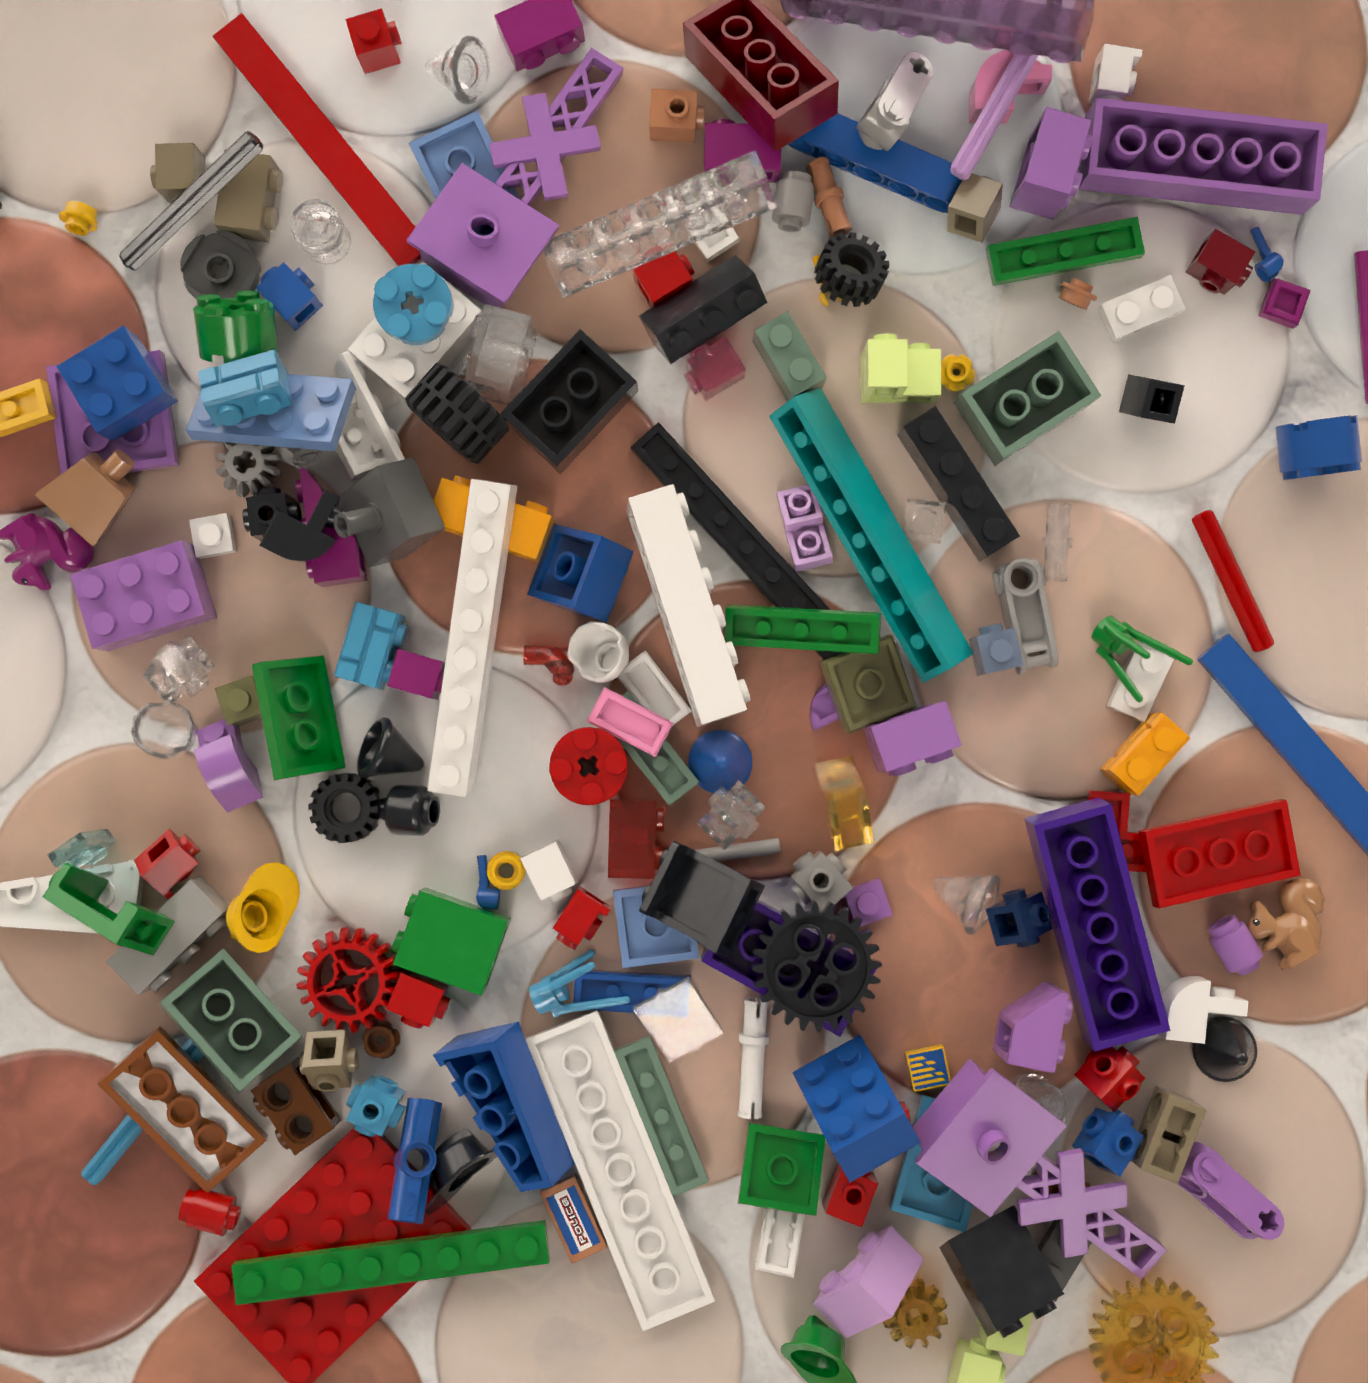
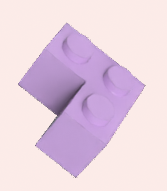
M891 1225L877 1233L875 1231L867 1233L858 1244L857 1248L860 1252L856 1259L852 1260L839 1272L835 1270L830 1271L819 1284L821 1292L813 1305L846 1338L892 1318L924 1260Z

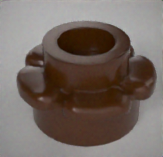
M385 1020L377 1021L372 1028L365 1029L362 1035L365 1052L371 1057L381 1059L391 1057L396 1052L395 1048L400 1044L401 1039L399 1031L393 1029L392 1024ZM379 1036H383L385 1038L384 1043L378 1042Z

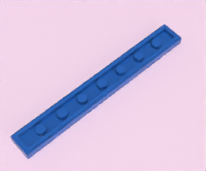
M1225 634L1196 660L1368 856V792L1230 634Z

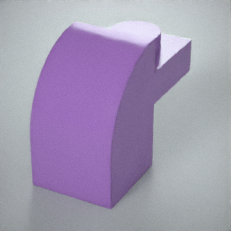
M225 719L197 730L199 747L194 749L199 769L211 793L228 813L263 798L258 769L244 753L239 726L227 725Z

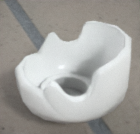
M590 621L579 626L571 636L567 655L569 661L578 668L582 677L597 683H608L619 677L629 663V645L623 634L613 626Z

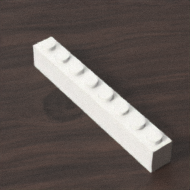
M471 479L427 791L467 797L474 790L517 485Z

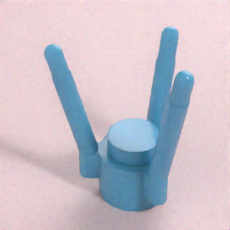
M594 950L587 951L556 972L541 978L542 981L529 986L530 997L538 1013L544 1014L551 1011L554 1018L570 1012L628 1004L630 998L623 996L564 1004V1001L569 999L566 984L595 968L594 962H589L579 967L595 955Z

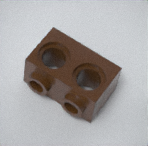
M299 1057L251 1090V1093L254 1095L253 1103L255 1108L263 1117H269L276 1128L275 1136L282 1147L287 1150L290 1149L294 1156L330 1132L341 1121V1118L324 1093L317 1089L312 1090L306 1075H301ZM276 1083H281L288 1087L290 1091L289 1100H282L277 1097L275 1093ZM297 1116H305L310 1119L312 1123L311 1132H304L299 1129L296 1123Z

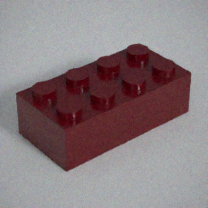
M720 0L683 22L686 58L775 152L838 114L839 80L760 0Z

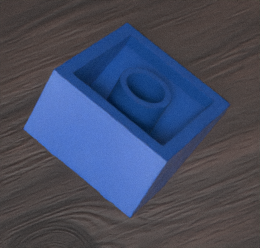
M554 524L527 595L581 616L607 623L634 551L601 535Z

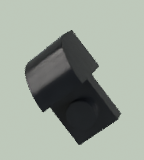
M324 490L307 525L277 510L259 546L293 561L305 562L321 558L338 541L324 534L327 527L335 528L334 517L344 510V508L338 506L341 498Z

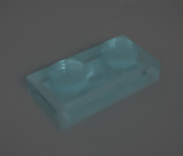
M108 829L80 832L47 856L55 868H60L65 863L77 867L85 863L87 866H91L108 855L106 848L116 842Z

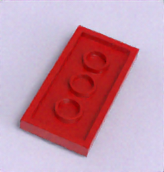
M1276 799L1138 831L1152 906L1155 908H1165L1301 876L1288 803L1284 799Z

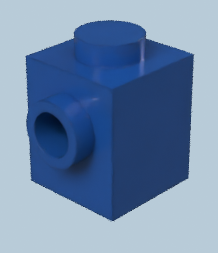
M284 262L279 267L275 266L267 270L261 277V283L256 287L265 299L273 303L274 309L295 331L323 306L310 290L315 285L299 267L293 272Z

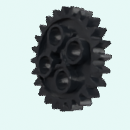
M811 900L809 911H804L799 902L795 903L796 914L790 916L787 911L781 909L783 922L778 924L769 919L767 922L773 930L771 935L760 932L758 934V937L766 944L765 948H753V954L762 958V962L752 964L751 969L752 971L763 973V976L754 981V985L758 988L767 987V990L760 997L762 1003L774 999L775 1002L770 1010L771 1014L776 1015L785 1010V1024L789 1025L797 1017L799 1018V1027L802 1031L806 1029L809 1021H814L817 1032H821L823 1021L829 1020L834 1030L838 1029L837 1017L843 1016L849 1023L853 1022L850 1010L854 1007L864 1013L866 1010L860 1002L861 998H875V995L867 988L868 984H878L881 981L879 977L871 973V970L882 967V963L879 960L870 958V955L880 950L877 944L865 943L872 936V931L866 929L858 932L857 930L862 923V919L857 916L848 922L849 910L843 907L836 915L834 914L833 903L830 901L827 902L823 911H819L816 900ZM806 928H812L818 932V942L811 948H802L797 943L798 934ZM834 934L835 939L827 948L821 960L826 967L823 972L820 970L814 972L804 997H799L798 991L811 973L807 962L809 959L816 961L819 958L828 935ZM843 947L852 949L854 957L848 966L838 967L834 965L833 956L838 949ZM786 964H794L800 968L799 978L793 983H783L778 978L779 970ZM822 983H829L835 987L834 996L828 1002H819L814 999V991Z

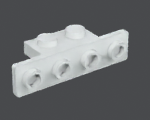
M349 351L341 353L334 366L339 378L352 379L356 391L336 451L353 481L365 476L378 465L405 460L400 450L401 445L397 433L394 429H389L383 417V408L380 400L376 395L371 394L365 383L366 377L361 364L358 361H354Z

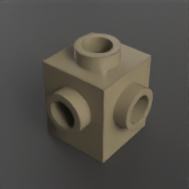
M346 1030L306 1032L304 1051L301 1052L299 1060L301 1075H306L312 1090L333 1092L338 1088L351 1087L352 1073L358 1072L359 1052L357 1048L352 1047Z

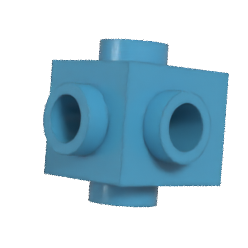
M371 1075L362 1086L355 1084L346 1102V1106L351 1108L346 1120L353 1123V1128L361 1134L374 1137L377 1134L382 1137L389 1126L397 1127L406 1106L400 1104L406 1091L399 1088L398 1084L389 1078ZM368 1104H373V1105H375V1106L378 1108V1111H379V1112H377V1111H375V1110H373V1109H371V1108H369V1107H366V1105H368Z

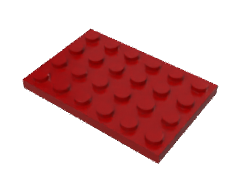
M352 1128L193 1281L288 1383H313L418 1281L236 1305L231 1266L235 1261L471 1230L469 1224L448 1202L432 1214L427 1215L425 1212L423 1224L387 1220L395 1175L394 1157L398 1149L384 1134L382 1137L377 1134L374 1137H370ZM407 1160L408 1167L417 1172L418 1170ZM430 1183L425 1210L433 1197L438 1193Z

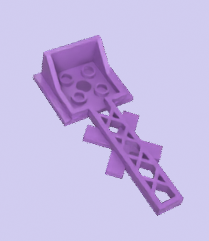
M591 47L550 107L548 106L546 93L522 96L530 135L528 137L489 143L494 169L506 167L496 183L491 182L467 165L461 163L407 239L408 244L420 251L421 261L433 268L446 281L499 314L559 229L557 223L532 208L531 205L541 191L543 192L544 201L568 197L561 165L566 156L601 150L596 125L588 126V124L623 76V67ZM593 65L609 75L605 81L589 84L587 73ZM585 98L586 108L584 111L568 113L566 106L568 100ZM564 127V130L554 132L553 128ZM536 162L538 171L526 173L524 164ZM522 186L524 196L519 200L505 191V189ZM479 225H488L494 231L490 235L481 236L473 230Z
M969 1058L914 1124L913 1129L921 1142L919 1145L922 1148L915 1162L989 1217L993 1215L1015 1187L1019 1188L1030 1198L1017 1200L1018 1223L1021 1226L1060 1219L1061 1251L1064 1258L1088 1254V1239L1139 1278L1143 1279L1167 1249L1160 1241L1117 1210L1118 1208L1127 1207V1184L1124 1181L1086 1187L1084 1154L1080 1148L1057 1152V1164L1043 1155L1067 1125L992 1067L986 1073ZM1001 1142L996 1150L989 1152L994 1144ZM1036 1163L1037 1174L1025 1176ZM1058 1184L1059 1192L1049 1194L1048 1186ZM1118 1224V1235L1104 1237V1226ZM1147 1244L1148 1247L1136 1261L1131 1259L1132 1246Z

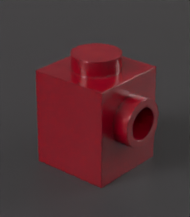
M1215 229L1204 239L1185 273L1199 280L1200 285L1207 291L1225 295L1234 286L1240 288L1246 282L1253 270L1249 262L1256 251Z

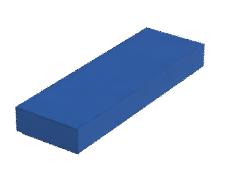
M591 970L575 979L573 1003L628 996L630 998L628 1004L598 1008V1011L688 1016L691 976Z

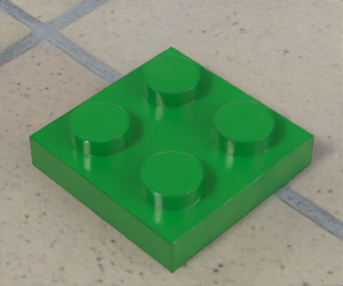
M749 1123L737 1204L816 1216L825 1148L824 1135Z

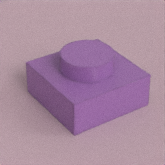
M880 878L852 886L853 889L845 895L852 919L857 916L862 919L860 926L893 915Z

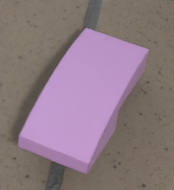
M809 485L777 492L781 517L795 571L798 572L832 564L833 557L823 525L821 507Z

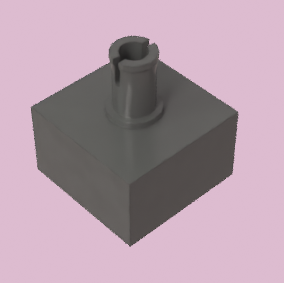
M414 458L376 466L339 496L344 512H340L334 517V527L339 536L347 538L355 534L369 567L405 558L446 529Z

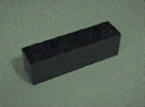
M936 406L902 427L897 435L979 562L1020 537Z

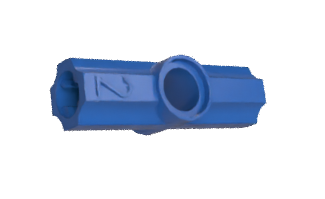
M423 1098L407 1099L400 1146L394 1157L395 1175L387 1220L423 1224L430 1176L436 1165L435 1145L442 1109L441 1102ZM412 1149L419 1151L423 1157V1165L417 1172L411 1170L407 1164V1156Z

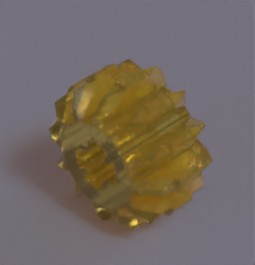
M918 1277L913 1287H908L893 1317L883 1321L884 1327L891 1329L890 1335L894 1341L897 1342L904 1338L906 1347L911 1349L916 1339H919L921 1345L927 1348L929 1345L927 1336L932 1335L934 1338H941L942 1334L937 1326L947 1325L948 1323L946 1314L942 1312L947 1308V1303L944 1298L937 1297L939 1291L934 1284L925 1288L923 1279ZM918 1308L920 1315L912 1318L909 1310Z

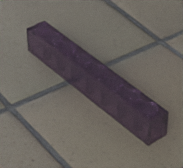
M780 0L783 12L797 19H805L809 16L821 18L833 25L850 23L860 25L869 31H879L880 29L897 31L900 35L910 38L922 35L933 37L945 44H952L957 41L972 44L981 50H991L993 48L1010 50L1013 54L1022 57H1028L1032 54L1046 56L1058 63L1082 62L1094 19V0Z

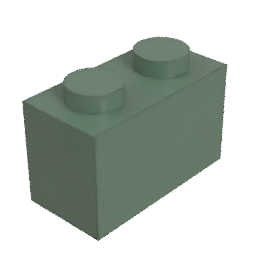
M788 311L754 330L752 342L787 402L800 394L817 388H823L827 377Z

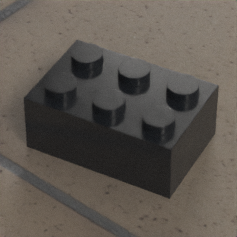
M579 329L500 414L513 431L561 474L637 394L638 384L628 372L586 333Z

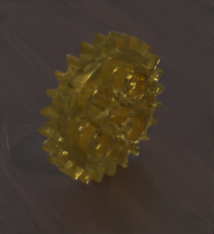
M1144 1277L1140 1281V1288L1136 1289L1128 1280L1126 1281L1127 1293L1122 1295L1114 1288L1112 1293L1116 1301L1113 1303L1103 1299L1100 1301L1106 1313L1105 1315L1093 1313V1318L1100 1325V1328L1089 1329L1088 1332L1091 1337L1098 1342L1090 1344L1088 1348L1093 1356H1097L1092 1363L1098 1372H1102L1100 1378L1104 1383H1205L1201 1378L1202 1372L1214 1374L1215 1370L1207 1362V1359L1219 1358V1354L1214 1348L1209 1346L1219 1341L1218 1336L1209 1330L1215 1323L1208 1315H1204L1207 1308L1200 1301L1195 1302L1196 1297L1191 1291L1186 1290L1182 1293V1288L1177 1282L1173 1281L1167 1289L1165 1281L1161 1277H1157L1154 1287H1152L1150 1282ZM1157 1309H1160V1311L1157 1313L1156 1319H1154L1155 1311ZM1138 1314L1144 1315L1143 1322L1139 1326L1129 1327V1323L1134 1316ZM1182 1320L1181 1328L1177 1332L1168 1333L1169 1326L1173 1322ZM1139 1354L1135 1364L1124 1366L1125 1359L1129 1355ZM1177 1360L1173 1370L1163 1372V1367L1168 1361ZM1152 1366V1375L1150 1377H1147Z

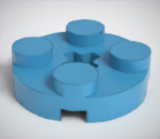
M404 264L393 268L375 283L373 298L374 314L379 325L389 336L405 344L423 345L437 339L444 332L450 316L452 317L453 298L445 280L429 265ZM412 295L416 299L423 298L424 303L418 305L419 312L416 314H412L410 309L403 310V304Z

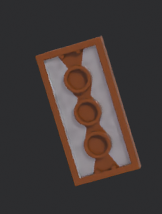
M161 1026L107 1072L97 1083L207 1193L267 1141L268 1134Z

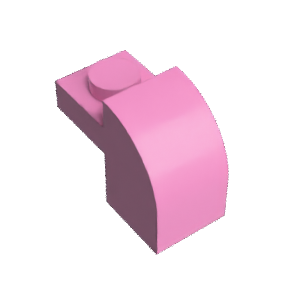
M1014 49L1002 50L993 54L981 66L969 95V123L977 121L1014 56ZM1036 60L1017 94L1044 95L1052 81V64H1041ZM1014 100L1000 124H1006L1014 110Z

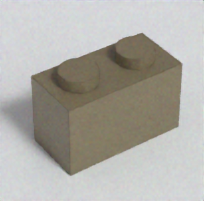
M258 154L218 193L214 226L219 231H229L247 240L269 242L270 231L276 229L278 219L277 209L274 207L276 193L281 192L283 186V173L271 155Z

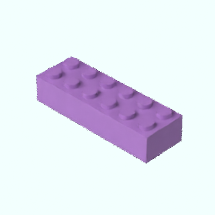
M1096 98L1085 115L1086 119L1092 120L1087 135L1093 136V141L1087 158L1085 160L1082 159L1079 172L1083 173L1078 190L1299 215L1306 213L1320 200L1328 127L1326 123Z

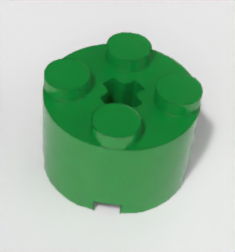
M254 290L236 292V298L221 299L220 295L215 294L198 296L197 306L193 308L199 357L202 360L213 362L212 355L223 356L224 363L264 353L268 350H275L278 353L273 303L267 299H260L259 292Z

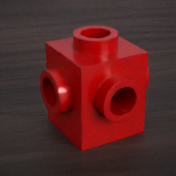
M1121 1046L1118 1050L1114 1047L1095 1052L1092 1050L1087 1055L1085 1063L1074 1074L1113 1112L1125 1101L1132 1099L1140 1090L1141 1083L1146 1079L1136 1068L1140 1061L1124 1046Z

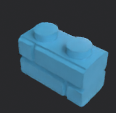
M275 350L198 371L199 382L202 388V403L216 427L236 425L243 419L260 414L271 415L278 412L281 408L293 405L288 374Z
M355 602L334 676L384 690L394 664L393 657L396 647H403L408 634V625L403 624L405 616Z

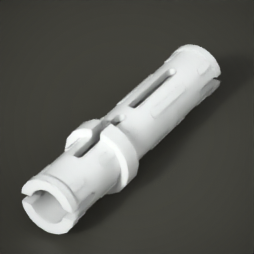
M745 998L743 1032L739 1033V1042L742 1044L739 1110L737 1115L742 1118L751 1119V1114H754L753 1118L758 1119L762 1117L765 1045L769 1044L770 1036L766 1034L767 1006L769 1001L762 1003L760 998H755V1001H753V998Z

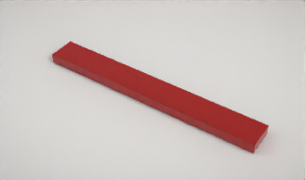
M242 13L215 33L212 37L396 265L401 266L418 262L421 259L420 251L407 243L408 237L416 228L415 225Z

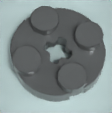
M221 230L207 236L202 234L195 237L187 245L181 257L180 266L183 272L184 285L196 300L198 296L207 294L220 295L221 299L236 298V292L256 290L260 278L261 264L253 249L243 238L232 232ZM224 261L228 262V274L225 277L214 279L216 273L212 270L213 265L221 266Z

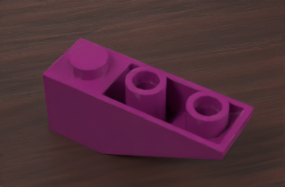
M299 468L300 480L295 481V489L299 503H304L305 517L301 518L300 522L307 525L324 492V488L313 473L306 468ZM327 527L324 534L338 541L326 555L316 560L305 561L308 577L310 579L314 578V583L322 587L368 581L365 557L355 534L342 538L338 535L335 528Z

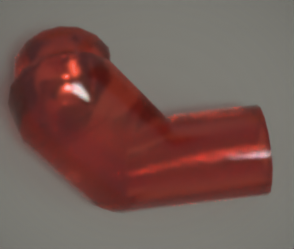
M524 646V665H545L550 673L553 674V682L557 685L565 686L572 682L575 671L574 665L560 648L554 646Z

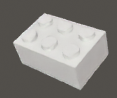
M446 280L445 282L453 298V313L445 326L444 332L437 339L423 345L405 344L385 333L376 317H374L347 349L360 364L404 401L405 397L435 363L449 368L487 323L482 310ZM414 295L409 296L407 302L403 304V310L410 309L412 314L418 313V305L424 303L423 298L416 299Z

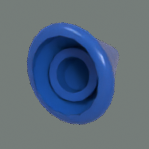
M713 730L701 735L695 741L689 753L688 766L699 781V787L714 794H727L741 788L750 777L752 755L748 745L737 734L727 730Z

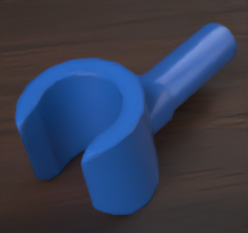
M1255 227L1250 232L1263 260L1255 264L1254 268L1259 279L1263 282H1268L1278 275L1283 267L1284 260L1280 254L1272 253L1260 227Z
M480 855L477 856L480 880L476 896L477 903L482 908L496 910L499 907L500 889L489 888L487 856Z

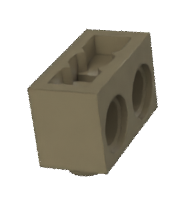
M1155 1086L1138 1130L1145 1138L1138 1147L1137 1154L1132 1162L1141 1170L1178 1184L1206 1109L1189 1098Z

